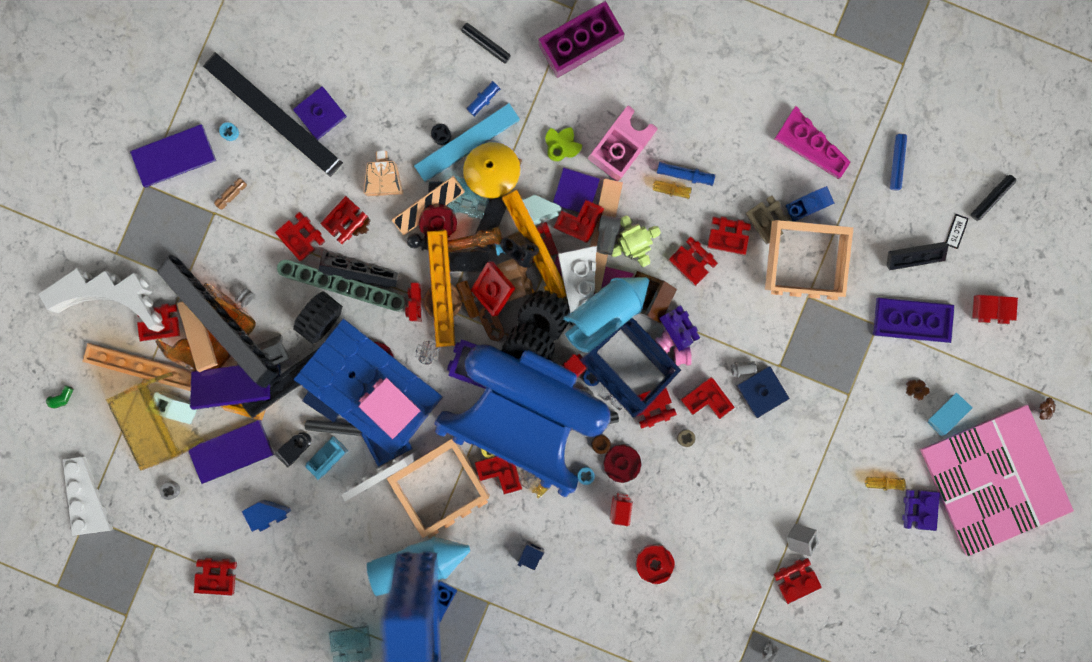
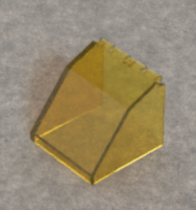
M171 372L141 382L106 399L140 471L179 457L204 441L203 438H200L177 448L148 386L172 376Z

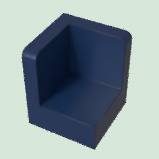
M527 541L517 566L521 567V565L535 570L539 560L544 555V549Z

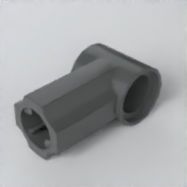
M601 215L598 227V253L612 255L621 218Z

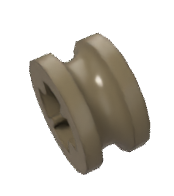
M682 430L677 436L678 443L684 447L692 446L696 440L694 433L690 430ZM689 433L691 441L684 444L682 442L684 439H681V437Z

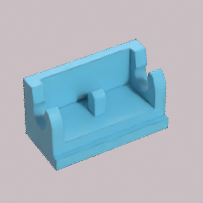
M955 393L928 419V424L940 436L946 435L973 407L958 393Z
M332 436L306 463L305 467L319 480L349 450L335 436Z

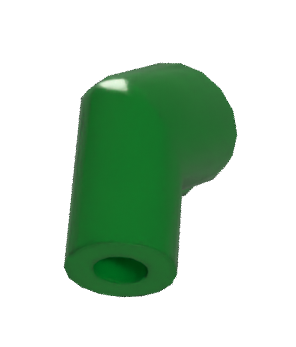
M64 386L61 395L49 396L46 399L47 406L56 409L67 405L74 388Z

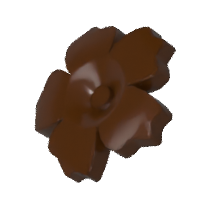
M369 217L363 221L364 224L361 227H358L352 233L353 236H358L359 233L367 234L369 229L366 226H369L371 221Z
M918 379L917 382L916 380H909L906 383L908 386L906 394L908 396L914 395L913 397L918 401L923 400L924 396L930 393V389L925 387L926 383L923 380Z
M1049 397L1046 399V402L1044 401L1040 404L1039 409L1042 411L1039 418L1041 420H1050L1056 409V404L1052 398Z

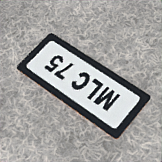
M955 214L946 239L948 246L955 249L959 248L969 218Z

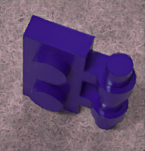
M681 305L660 318L679 351L700 339L697 327L693 326L688 318V312L684 311Z
M906 489V497L903 500V503H905V514H902V520H904L903 528L912 529V522L915 521L916 529L937 531L940 493L918 490L916 498L914 497L915 490ZM913 504H917L916 515H913Z

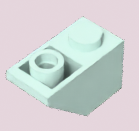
M536 195L522 200L535 226L540 224V220L544 218L550 220L558 217V213L561 212L559 205Z
M165 391L155 392L148 407V410L155 414L187 424L192 423L197 410L190 408V402Z

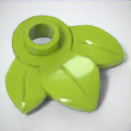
M572 127L565 128L559 133L550 128L546 134L547 154L552 161L559 162L565 157L573 158L582 149V144L573 142L574 132ZM558 149L561 153L554 155L553 151Z

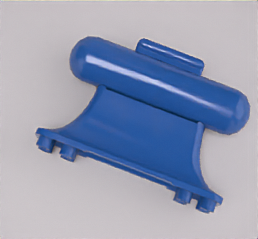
M482 344L472 348L465 360L467 375L473 381L485 386L486 389L479 400L465 412L454 414L449 411H442L435 420V432L440 436H446L448 433L454 436L452 440L458 445H463L464 441L473 444L534 474L535 477L541 479L540 484L543 487L550 488L553 485L559 488L557 492L563 497H568L569 493H574L579 479L577 475L568 470L565 464L564 455L568 435L571 429L589 437L603 433L611 420L608 406L601 399L574 387L573 385L577 379V375L574 372L530 350L524 351L521 358L518 359L491 345Z

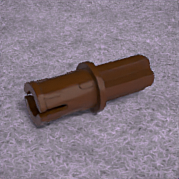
M468 281L456 284L462 299L461 303H464L471 319L478 317L479 312L474 301L475 296H473Z

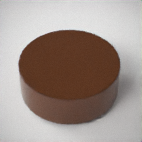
M597 435L592 440V449L598 454H605L610 450L611 442L607 436Z

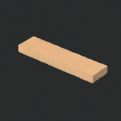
M183 301L177 303L196 370L202 372L218 365L207 328Z

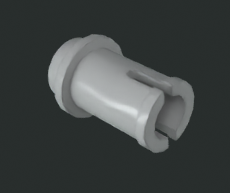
M755 361L739 364L735 362L731 365V372L733 376L740 377L743 374L756 373L757 367Z

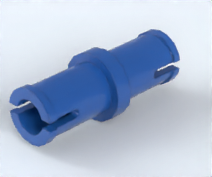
M491 81L481 93L477 94L478 97L466 109L475 117L485 105L488 106L490 104L489 101L501 90L494 81Z

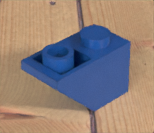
M826 186L785 205L792 222H795L831 206L835 202Z
M262 500L243 510L242 513L251 531L259 529L261 532L271 527L270 522L276 520L278 523L288 518L286 514L291 512V509L271 501Z
M440 581L438 584L440 622L458 590L443 581Z

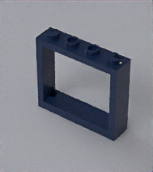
M633 317L580 360L633 418L641 414L681 371ZM620 329L664 375V378L643 400L633 392L597 353Z

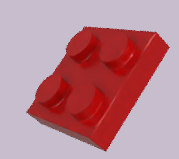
M492 261L487 262L471 288V292L492 316H498L516 287Z

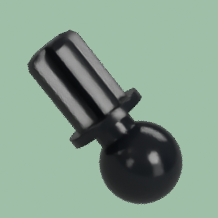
M413 233L407 237L406 242L410 248L416 249L421 246L422 251L428 250L427 236L421 239L418 234Z

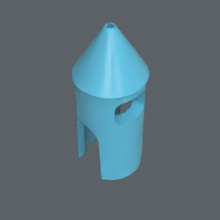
M647 277L613 278L608 285L563 318L576 324L565 333L572 345L578 350L588 353L632 317L640 314L649 279Z
M433 536L432 539L409 545L402 551L372 560L367 563V574L375 596H380L389 592L397 554L402 552L422 553L425 551L437 553L438 580L443 578L447 579L471 551L469 545Z

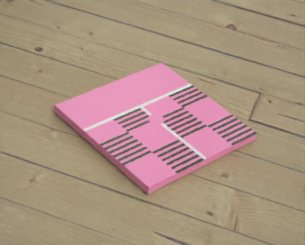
M1028 405L1020 406L920 449L966 556L973 555L1074 511Z

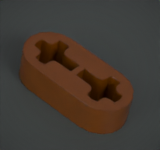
M484 307L479 313L483 327L492 341H500L505 334L498 316H491L493 323H489L487 318L483 319L484 311L487 310ZM492 325H495L497 330H501L499 338L491 336L493 332Z

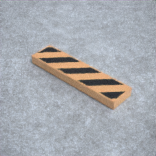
M452 176L398 214L392 221L400 232L405 235L419 225L420 214L425 208L434 204L447 205L462 195L465 190L456 178Z

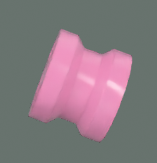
M667 330L662 332L661 337H657L654 340L665 353H668L672 346H676Z
M674 347L673 357L677 366L681 364L691 365L690 347L681 351Z

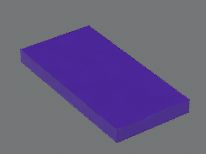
M202 124L130 151L142 185L145 188L217 161Z
M876 298L873 336L951 343L955 305Z
M240 365L209 369L202 372H191L190 408L192 410L270 399V384L267 388L260 387Z
M261 420L188 448L201 484L274 455Z

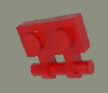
M345 196L320 224L334 237L340 232L341 235L336 240L343 244L347 239H351L352 233L358 227L364 224L363 221L368 215L362 211L356 216L360 208ZM352 219L353 222L345 229L344 227Z
M299 212L295 215V218L299 221L297 224L294 225L292 221L288 220L275 234L294 256L302 262L316 250L311 245L313 241L322 245L325 240L321 236L322 233L312 226L311 220ZM302 228H305L310 234L307 238L300 232Z
M713 216L712 224L719 225L718 230H710L707 248L746 255L749 236L742 235V230L749 231L751 223H745L744 220L740 219L737 221L730 220L724 216L720 218ZM725 227L735 228V233L726 232Z
M690 237L686 243L691 247L686 250L681 246L668 261L696 286L709 273L704 266L708 263L714 268L718 262L711 253H708L701 247L702 244L698 240L695 241ZM695 251L703 258L700 263L692 256Z
M166 303L153 307L154 311L161 314L163 319L161 322L165 327L159 332L149 329L144 322H137L140 342L180 336L178 317L170 318V312H177L176 304L169 305Z
M667 388L638 415L643 414L645 420L639 422L641 429L645 427L651 428L655 423L663 420L666 422L671 420V417L677 415L674 408L667 411L665 405L672 403ZM651 390L637 396L643 400ZM659 408L661 413L651 417L649 412Z
M212 558L197 560L196 566L203 567V572L195 574L194 593L234 595L236 575L228 574V570L236 569V561H230L229 559H222L220 561L213 560ZM211 568H220V574L211 573Z
M808 558L802 561L799 559L794 562L795 564L787 568L782 567L773 574L776 581L782 578L784 580L778 587L787 604L822 588L814 570H805V567L811 565ZM799 571L800 575L790 579L789 575Z

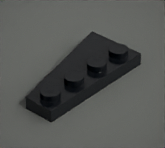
M326 250L322 251L318 272H322L327 276L337 275L347 280L357 279L367 284L377 283L383 287H396L397 272L375 265L369 268L362 261L350 262L346 260V256L338 254L337 257L329 255V251Z

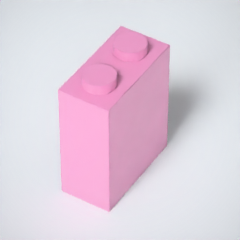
M386 378L384 381L380 379L373 386L375 390L370 395L366 393L359 400L361 403L359 407L393 439L420 410Z

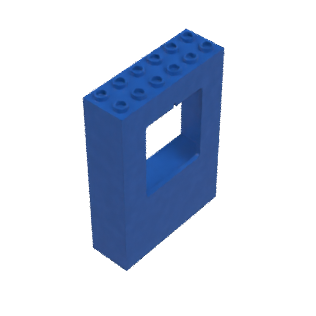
M429 551L422 553L402 552L396 556L383 615L385 662H441L437 553Z

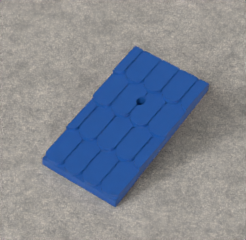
M345 319L339 323L301 372L294 378L301 386L395 458L443 398L442 395ZM386 378L420 410L393 439L359 407L361 404L359 400L366 393L370 395L375 390L373 386L380 379L384 381Z

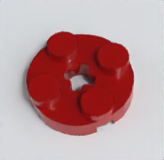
M648 545L636 557V569L643 580L651 584H661L671 577L675 561L671 552L663 545ZM654 559L660 561V564H658L659 568L657 569L650 567Z

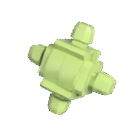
M626 215L621 218L620 222L621 228H624V231L619 233L621 237L617 239L619 245H614L611 256L616 257L623 252L625 256L630 255L631 259L638 257L637 261L640 266L645 267L650 264L649 256L645 252L651 250L649 246L653 244L651 238L654 239L661 233L658 226L648 228L647 231L645 226L641 228L639 224L632 226L631 223L633 222Z

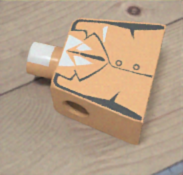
M377 151L376 162L367 163L364 194L366 196L403 194L397 164L395 161H388L387 151Z

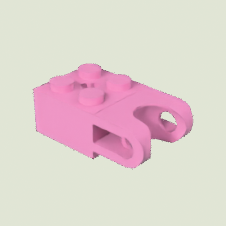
M629 105L587 158L615 181H619L658 130L652 123L642 131L635 130L630 122L634 109ZM614 150L618 152L617 156L613 155Z

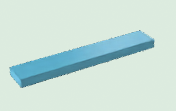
M509 103L414 165L424 182H427L467 156L477 146L488 142L520 121V118Z

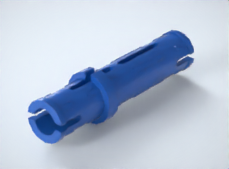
M659 162L657 174L692 181L691 183L694 184L697 182L713 186L715 174L702 172L697 168L693 170Z

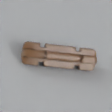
M238 178L234 185L228 187L221 194V198L218 197L214 201L215 206L223 210L227 206L226 203H230L240 193V190L247 186L246 182Z

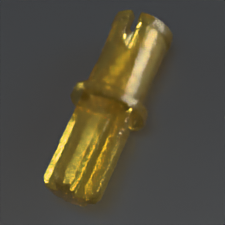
M655 180L653 191L670 194V197L674 195L689 199L692 187L677 185L675 182L668 183Z
M868 476L865 479V486L867 488L883 489V491L888 489L904 491L906 482L904 478Z

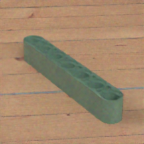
M282 260L277 265V272L289 279L397 312L403 311L407 306L406 298L397 293L355 280H347L337 275L327 276L328 283L322 285L320 280L324 274L318 272L316 268L290 260ZM287 264H290L292 267L289 274H286L284 271ZM305 270H309L310 276L304 280L302 274ZM341 281H345L347 284L344 291L339 289ZM363 286L365 288V294L359 297L357 295V289ZM378 292H382L384 298L378 303L375 300V295ZM395 298L402 300V305L399 308L393 306Z

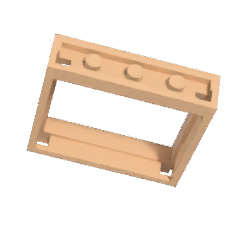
M780 220L772 221L765 290H771V294L783 295V292H790L789 296L801 297V294L805 293L808 294V298L820 299V295H827V299L838 300V296L846 297L853 227ZM781 230L840 235L834 290L775 285Z
M452 439L387 478L422 538L426 536L429 538L433 537L439 532L437 529L442 526L445 528L455 523L454 519L459 516L462 518L466 517L472 512L470 509L475 506L478 508L488 503L487 499L490 497L461 446L454 443ZM452 448L480 496L428 528H425L397 481Z

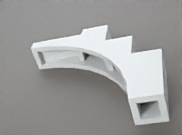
M76 268L38 294L46 309L56 313L85 301L109 300L119 302L130 308L143 320L149 329L159 332L165 328L161 322L163 321L162 317L158 312L154 311L152 307L153 302L148 297L152 293L149 288L150 282L146 277L135 273L121 281L120 277L115 273L112 274L104 271L93 278L88 271Z

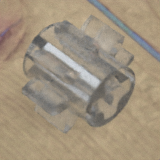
M424 341L422 345H417L415 357L418 358L420 363L429 365L433 360H438L439 348H436L434 342Z
M521 469L518 473L521 476L519 482L523 487L535 489L540 484L541 479L535 477L534 474L524 469Z

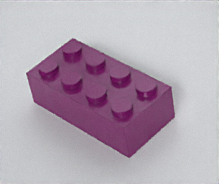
M604 1L540 37L538 45L554 74L559 78L621 43L625 33L607 2Z

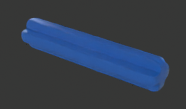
M898 134L895 137L890 189L895 191L902 188L907 145L906 134Z

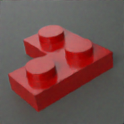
M585 200L578 217L561 211L553 228L588 243L604 208Z
M411 283V287L408 288V299H411V301H409V306L405 308L406 318L409 317L411 322H422L421 284Z
M709 377L680 399L691 415H694L708 404L718 419H721L735 408L712 377Z
M497 456L475 462L480 481L499 476L503 494L522 490L515 465Z

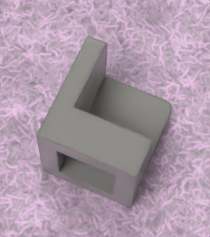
M795 524L787 536L788 546L791 551L810 557L819 544L817 530Z

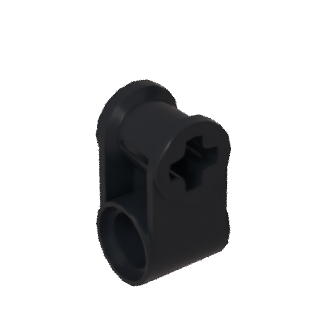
M514 232L504 237L500 243L502 250L524 268L532 266L533 258L539 252L538 247L521 232Z
M306 432L298 433L282 445L274 455L288 468L311 445V436ZM300 439H303L302 445L298 443Z

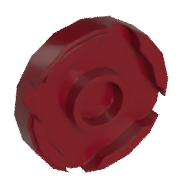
M434 204L428 206L419 217L421 233L427 236V232L447 230V238H450L457 228L456 214L446 205Z
M624 444L615 445L610 448L605 454L603 461L604 470L608 477L619 483H626L635 479L640 473L642 466L638 452L631 446Z

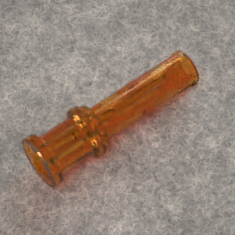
M494 227L490 231L484 232L480 230L475 235L448 240V251L451 252L475 246L484 248L494 243L499 245L502 240V233L498 227Z

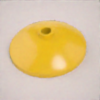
M497 142L484 143L474 148L466 157L463 166V176L467 186L475 194L484 198H498L509 193L516 186L521 172L519 159L515 152L508 146ZM489 163L493 164L491 168H487Z

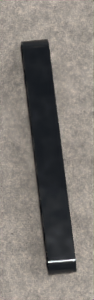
M216 52L205 62L203 67L330 177L343 164L340 159Z
M168 255L157 270L158 274L250 378L260 387L267 388L278 375V368L183 262L173 255Z

